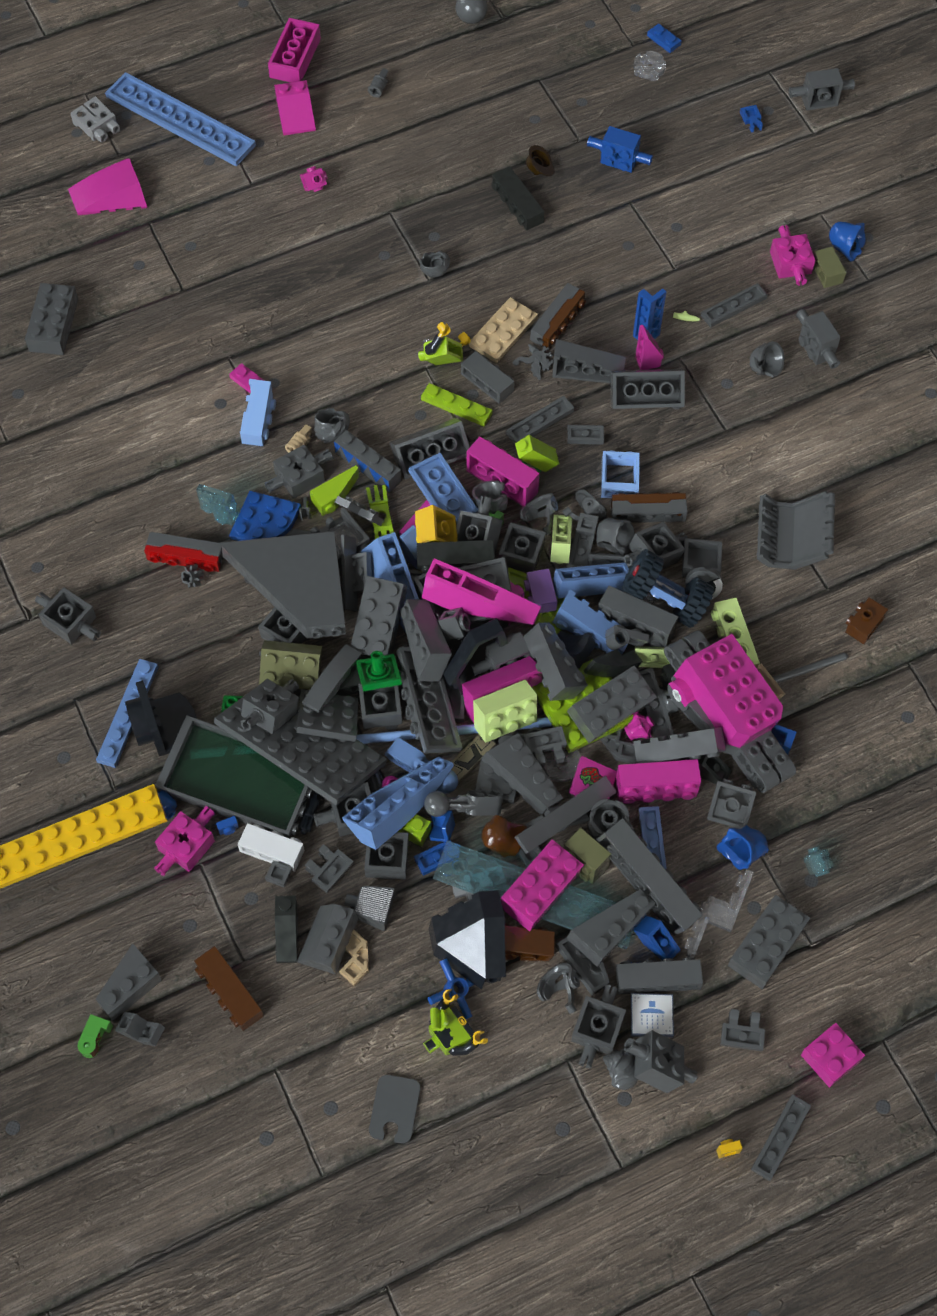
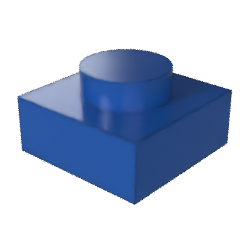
M235 816L216 823L220 835H230L236 831L235 829L239 828Z

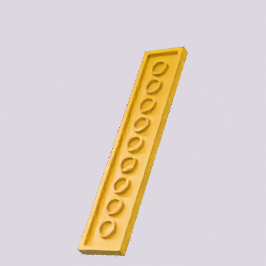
M154 784L0 845V889L167 822L156 786Z

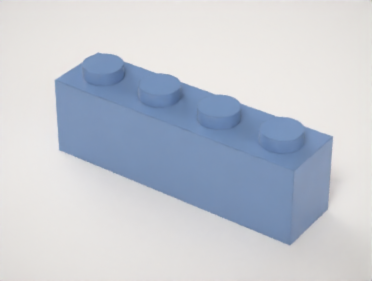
M624 562L556 569L553 578L555 594L557 598H566L569 590H572L576 593L574 597L604 594L608 586L624 592L622 590L623 581L626 579L625 576L628 574L629 568Z

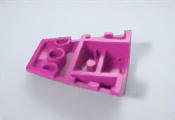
M125 158L88 176L68 189L78 215L97 214L104 210L116 212V209L126 208V210H133V207L147 208L140 183L129 158Z

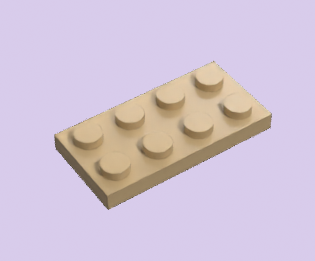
M510 297L471 339L469 347L497 364L538 319V314Z

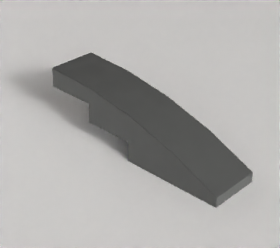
M345 645L319 676L302 701V704L319 713L339 691L340 685L350 675L351 669L355 666L356 661L361 659L362 653Z

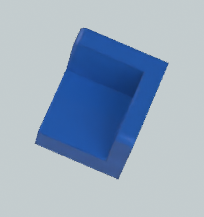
M775 725L771 732L788 755L796 731Z
M447 811L446 814L440 817L431 816L433 829L430 834V840L449 842L455 827L452 811Z

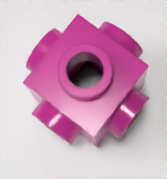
M312 166L306 169L307 172L299 174L305 191H320L324 185H327V174L322 168Z

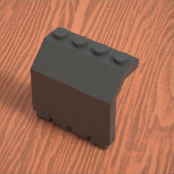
M825 491L795 503L777 502L767 494L761 495L757 560L767 567L795 570L828 559L829 555L834 553L835 493Z

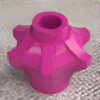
M637 712L633 714L631 722L624 729L630 740L638 738L648 739L652 737L651 730L655 724L650 716H642Z

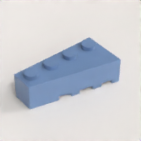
M569 590L552 623L556 624L559 629L567 630L573 635L590 633L595 641V648H599L606 653L613 651L606 645V630L620 624L614 620L608 621L602 611H594L588 606L589 602L585 599L580 601L574 597L576 593ZM627 645L618 649L621 655L625 651Z

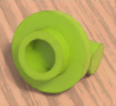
M438 1008L430 1009L431 1030L443 1031L448 1026L449 1016L445 1010H439Z

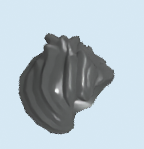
M334 408L320 409L314 417L315 435L318 439L324 441L325 444L335 441L345 430L348 431L350 424L349 414L345 411H335Z
M622 1048L620 1051L615 1050L603 1057L612 1078L611 1084L613 1087L627 1090L636 1085L638 1079L634 1078L635 1055L626 1052Z

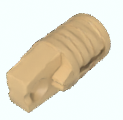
M305 425L299 432L297 431L286 444V451L289 453L302 445L306 446L311 440L312 427Z

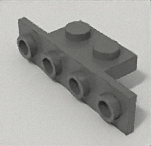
M341 535L343 609L357 612V593L364 591L367 576L372 577L371 553L363 552L356 554V538Z

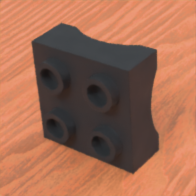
M559 631L557 634L559 639L565 644L567 652L574 659L575 665L579 670L596 646L592 634L572 635L565 631Z

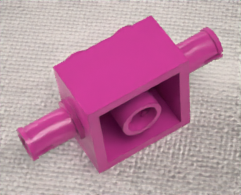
M783 225L778 229L781 238L773 239L770 249L778 278L795 277L798 286H800V281L804 285L807 283L805 275L812 274L815 264L813 252L806 234L792 236L789 226L785 225L784 228Z
M205 806L196 819H191L181 811L155 841L158 851L165 855L154 867L158 873L161 872V875L165 876L174 863H177L188 872L194 868L215 842L212 832L205 828V825L215 815L214 811Z

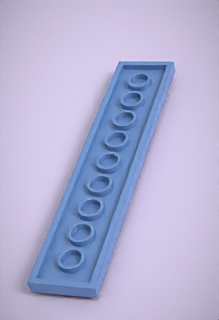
M126 72L105 92L106 97L236 167L256 146L255 140Z

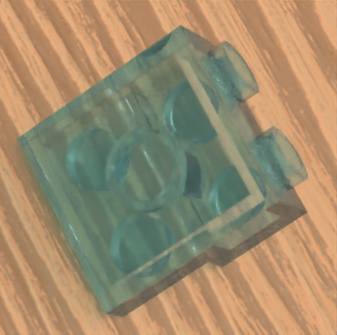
M199 484L196 491L201 509L206 513H213L215 521L218 523L233 525V522L235 523L239 515L234 494Z

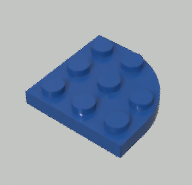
M249 491L229 537L231 540L242 541L285 536L293 527L299 515V509L302 508L301 504Z

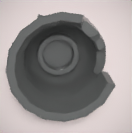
M772 341L755 348L750 355L752 371L757 372V375L778 376L784 367L785 360L782 347L777 342Z
M491 480L475 486L472 490V495L477 508H479L481 496L492 498L489 513L495 514L497 510L500 512L506 510L508 498L507 495L501 493L504 490V483Z

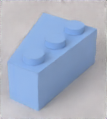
M249 379L251 393L246 396L248 405L246 412L243 413L240 431L242 444L263 446L264 441L268 439L269 429L267 428L272 423L271 412L275 410L276 400L273 399L271 381Z

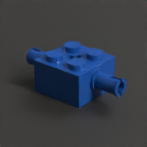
M609 126L603 140L589 136L587 141L588 147L601 151L600 163L632 173L636 162L650 166L653 155L639 151L641 135Z

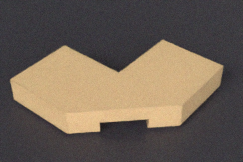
M353 930L345 950L352 958L342 967L339 973L353 986H356L369 972L367 940Z

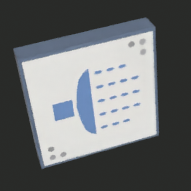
M631 993V1036L641 1037L653 1030L665 1037L673 1038V994Z

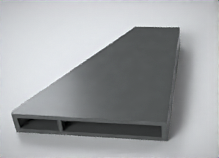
M334 531L221 543L223 557L306 638L346 634Z

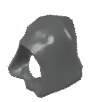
M616 518L604 519L598 524L596 529L597 546L617 555L629 554L630 548L628 546L635 535L634 527L627 520Z

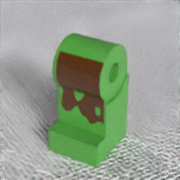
M90 1014L77 1045L78 1050L84 1057L93 1058L98 1054L100 1040L104 1032H111L113 1028L112 1023Z

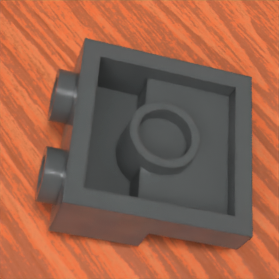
M722 779L721 782L717 781L707 820L738 829L748 825L756 792L752 791L753 787L744 784L741 785V788L733 786L734 782Z

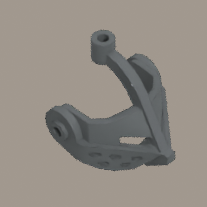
M584 489L576 492L575 498L584 510V514L598 515V520L602 521L606 519L607 509ZM569 507L562 511L566 517L570 515L571 518L579 521L580 516L574 514Z
M553 493L543 494L535 498L521 509V519L527 523L536 518L547 517V525L542 529L543 532H546V535L552 533V514L558 510L557 500ZM546 505V509L538 511L539 508Z
M559 963L542 976L538 983L537 995L541 1001H546L556 991L567 989L568 1003L565 1007L569 1014L576 1011L573 989L580 986L579 978L570 964ZM563 974L564 978L556 983L555 980Z

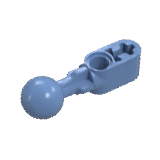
M397 738L385 752V756L391 762L409 773L430 762L420 750L400 738ZM453 770L449 772L437 791L448 794L456 789L458 777Z

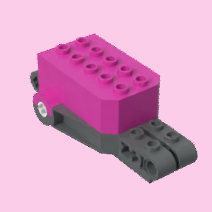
M696 630L664 648L667 660L676 671L671 678L672 682L668 684V693L671 700L699 730L722 727L726 751L722 752L731 754L754 789L757 788L761 793H765L796 774L793 762L770 731L782 718L783 705L733 634L710 645L705 636Z

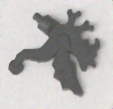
M529 344V351L532 353V356L529 358L518 357L513 361V365H519L520 361L532 364L531 372L533 376L541 380V366L539 364L542 365L543 371L545 369L549 371L553 360L550 362L546 357H553V354L551 352L544 353L549 350L548 347L543 346V350L539 351L535 345Z

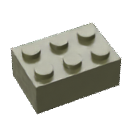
M264 640L261 648L259 684L268 678L283 687L289 680L293 679L298 683L299 689L310 690L320 676L322 646Z

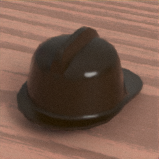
M539 145L531 146L526 159L528 169L534 175L553 176L555 169L549 153Z

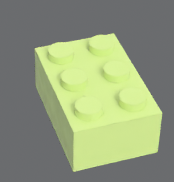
M526 680L473 700L474 728L485 743L537 722V694Z

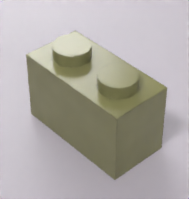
M833 246L814 251L815 264L813 268L823 287L827 288L842 284L847 272Z

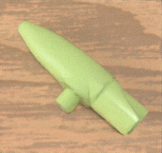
M687 311L683 313L674 312L673 318L679 320L700 321V318L688 314Z

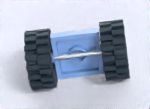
M648 549L642 550L629 568V572L625 576L626 579L623 581L622 590L638 599H643L649 591L653 597L665 600L668 605L674 608L673 614L678 616V622L689 628L694 627V624L696 625L698 620H701L703 613L705 614L707 611L706 608L710 605V600L713 598L714 587L698 577L691 579L686 588L681 587L659 574L664 564L662 557Z

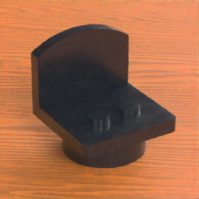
M143 680L135 682L140 697L125 701V705L138 746L154 742L159 757L169 754L186 715L197 719L195 711L187 698L180 692L154 700L149 698ZM199 730L196 731L190 747L196 745Z

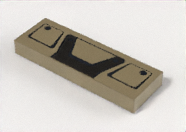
M478 735L451 761L454 765L451 770L456 773L458 784L481 762L485 753L496 746V743L492 740L485 743L482 737Z

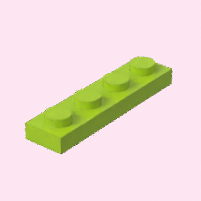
M430 383L421 395L422 401L485 427L492 415V409Z

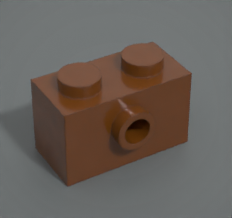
M870 597L865 603L861 602L858 605L855 616L851 615L845 623L848 625L845 633L862 644H865L884 620L888 611L887 608Z

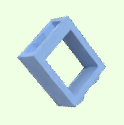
M603 451L601 498H612V495L619 493H639V453L632 451ZM607 465L633 466V483L607 482Z

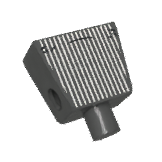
M362 886L359 896L347 894L345 906L355 908L354 911L359 921L385 931L395 898V888Z

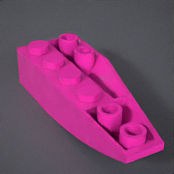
M435 558L425 577L422 598L448 610L461 608L463 613L467 615L534 625L542 608L504 588Z

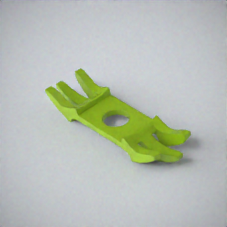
M374 485L375 502L372 501L370 488H366L370 508L378 513L383 512L386 514V518L381 526L373 523L375 539L379 538V531H381V536L387 535L386 530H389L390 534L394 533L386 485H382L383 500L380 499L377 485Z

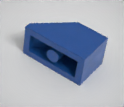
M646 915L633 929L643 945L661 960L673 959L681 950L660 920Z

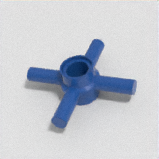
M447 958L440 961L448 981L442 991L428 997L429 1004L432 1005L441 1001L444 991L452 989L449 997L452 999L455 994H458L457 1003L465 1020L472 1017L464 997L468 993L469 987L474 984L468 979L455 977ZM454 984L458 987V993L454 991Z

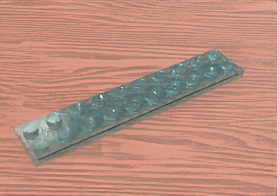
M447 840L433 879L473 894L480 891L499 890L501 899L525 869ZM570 885L541 919L572 930L617 902ZM633 930L617 947L625 950L628 948Z

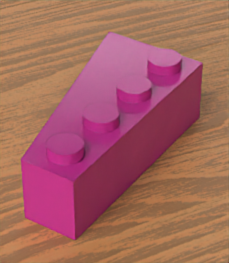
M529 656L463 683L462 689L466 715L474 723L473 700L526 680L531 688L541 683L543 680L542 673L537 671L536 662Z

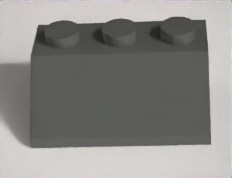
M337 904L320 906L297 962L336 975L346 946L358 921L354 909Z

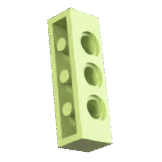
M737 598L715 602L713 610H711V616L713 621L717 623L719 638L722 637L723 639L733 634L738 638L736 640L755 667L759 666L760 662Z

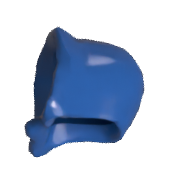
M840 221L836 222L829 231V239L834 248L844 254L850 262L854 261L862 253L861 248L866 242L865 223L852 224ZM856 242V249L851 250L853 243Z
M747 825L740 829L729 828L727 834L722 838V842L717 844V850L739 870L748 869L753 862L769 851L766 836L759 830L752 829Z

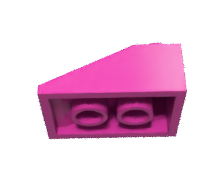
M307 80L274 85L283 136L316 131Z

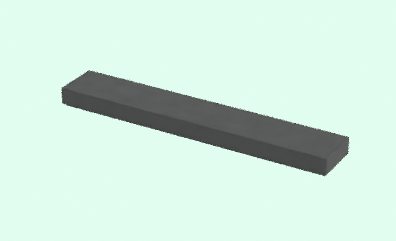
M604 776L515 836V839L524 853L527 854L589 812L598 801L608 799L615 794L616 790L608 778Z

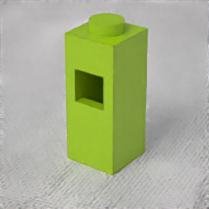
M531 435L515 443L518 458L544 472L559 464L556 449Z

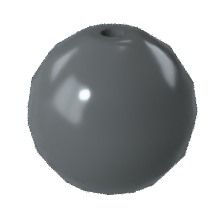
M457 0L455 6L457 16L467 24L479 23L485 18L488 9L487 0Z

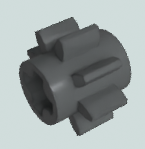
M197 564L185 566V571L181 573L183 583L188 584V588L201 586L200 581L205 579L203 569L198 568Z

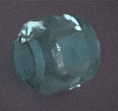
M819 846L807 850L809 854L805 855L803 859L810 875L819 877L831 872L830 869L833 867V862L827 849L820 850Z

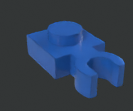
M752 105L741 108L740 114L745 125L750 124L749 130L754 132V127H758L761 131L763 123L761 122V114L757 106Z

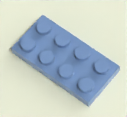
M441 453L409 468L410 475L430 505H435L455 515L456 524L458 523L460 510L471 513L478 512L477 507Z

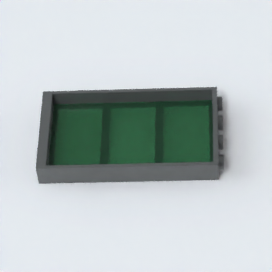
M187 715L155 785L158 791H165L173 798L203 809L207 806L214 813L228 818L235 816L239 822L260 825L267 831L280 832L289 839L292 837V834L296 835L299 827L297 823L299 817H303L307 807L305 805L307 798L310 799L314 791L222 728Z

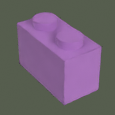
M549 569L527 572L524 588L525 591H529L530 596H528V600L542 607L539 613L556 611L557 598Z

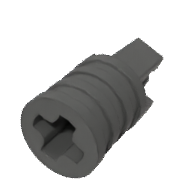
M382 68L379 75L375 74L368 87V92L371 96H381L389 81L386 79L389 70Z

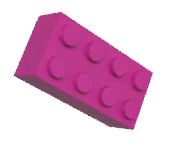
M293 18L288 19L268 62L270 78L290 83L303 80L321 39L319 24Z
M480 436L467 450V472L483 482L491 480L503 482L504 490L501 493L507 495V497L524 507L538 494L539 473L535 468L525 465L520 459L512 457L504 449H499L491 441Z
M698 759L618 765L615 780L617 799L624 804H631L635 801L649 803L663 799V801H671L675 798L693 799L697 797L701 783Z
M552 839L501 897L503 910L530 932L580 874L584 864Z

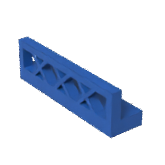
M645 289L638 293L633 337L637 340L640 325H644L654 339L660 335L666 291L664 289H661L653 296Z

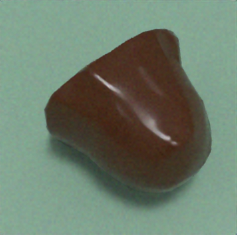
M494 815L484 826L481 838L484 846L493 853L504 858L515 856L521 848L515 836L526 830L527 826L525 824H515L502 816Z

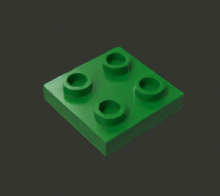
M374 651L371 653V658L356 661L363 691L402 685L394 654L383 656L381 651Z

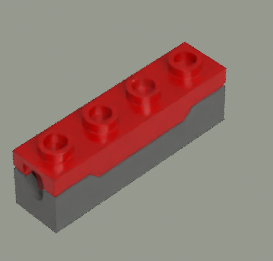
M155 532L149 533L144 550L147 560L153 563L162 562L171 566L197 564L198 568L208 572H219L223 560L221 543Z

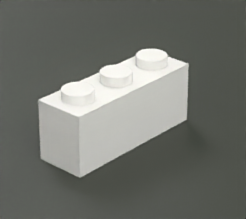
M247 823L238 842L240 852L272 863L274 860L292 867L294 872L305 851L303 843L299 839L294 837L289 839L280 832L267 831L264 827L257 824L251 825Z

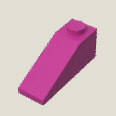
M640 325L635 356L640 370L661 367L662 359H664L663 350L659 349L657 342L645 326Z

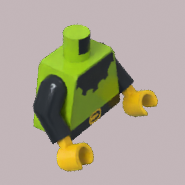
M441 322L437 326L440 333L436 334L432 341L425 342L424 350L418 352L420 361H428L435 365L463 361L462 347L468 345L471 340L465 332L458 336L461 341L460 343L448 337H443L450 333V327L447 323Z
M452 989L444 991L443 999L435 1007L447 1012L449 1016L448 1026L443 1031H432L431 1020L429 1021V1033L432 1038L423 1044L430 1054L440 1047L445 1055H468L479 1044H486L488 1042V1038L480 1040V1035L484 1031L474 1032L454 1003L450 1005V1002L458 999V994H455L452 999L449 997Z

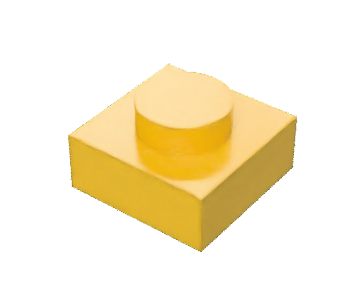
M727 1139L720 1142L721 1145L718 1146L716 1151L720 1159L739 1154L742 1146L740 1140L733 1141V1139Z

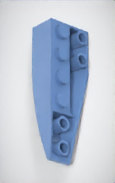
M395 532L376 538L361 551V553H371L372 577L408 586L404 605L407 599H419ZM401 617L399 624L406 633L403 619Z
M441 757L431 760L370 794L343 816V821L361 843L375 850L378 849L424 806L426 796L439 788L453 768V763Z

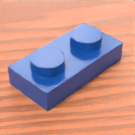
M659 23L647 32V36L669 53L681 46L682 40Z
M451 840L414 856V860L423 876L459 859V855Z

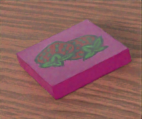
M582 756L579 759L569 793L576 796L604 776L608 778L613 786L617 771Z

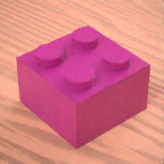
M835 1023L803 1050L801 1056L830 1088L858 1065L865 1057V1054Z

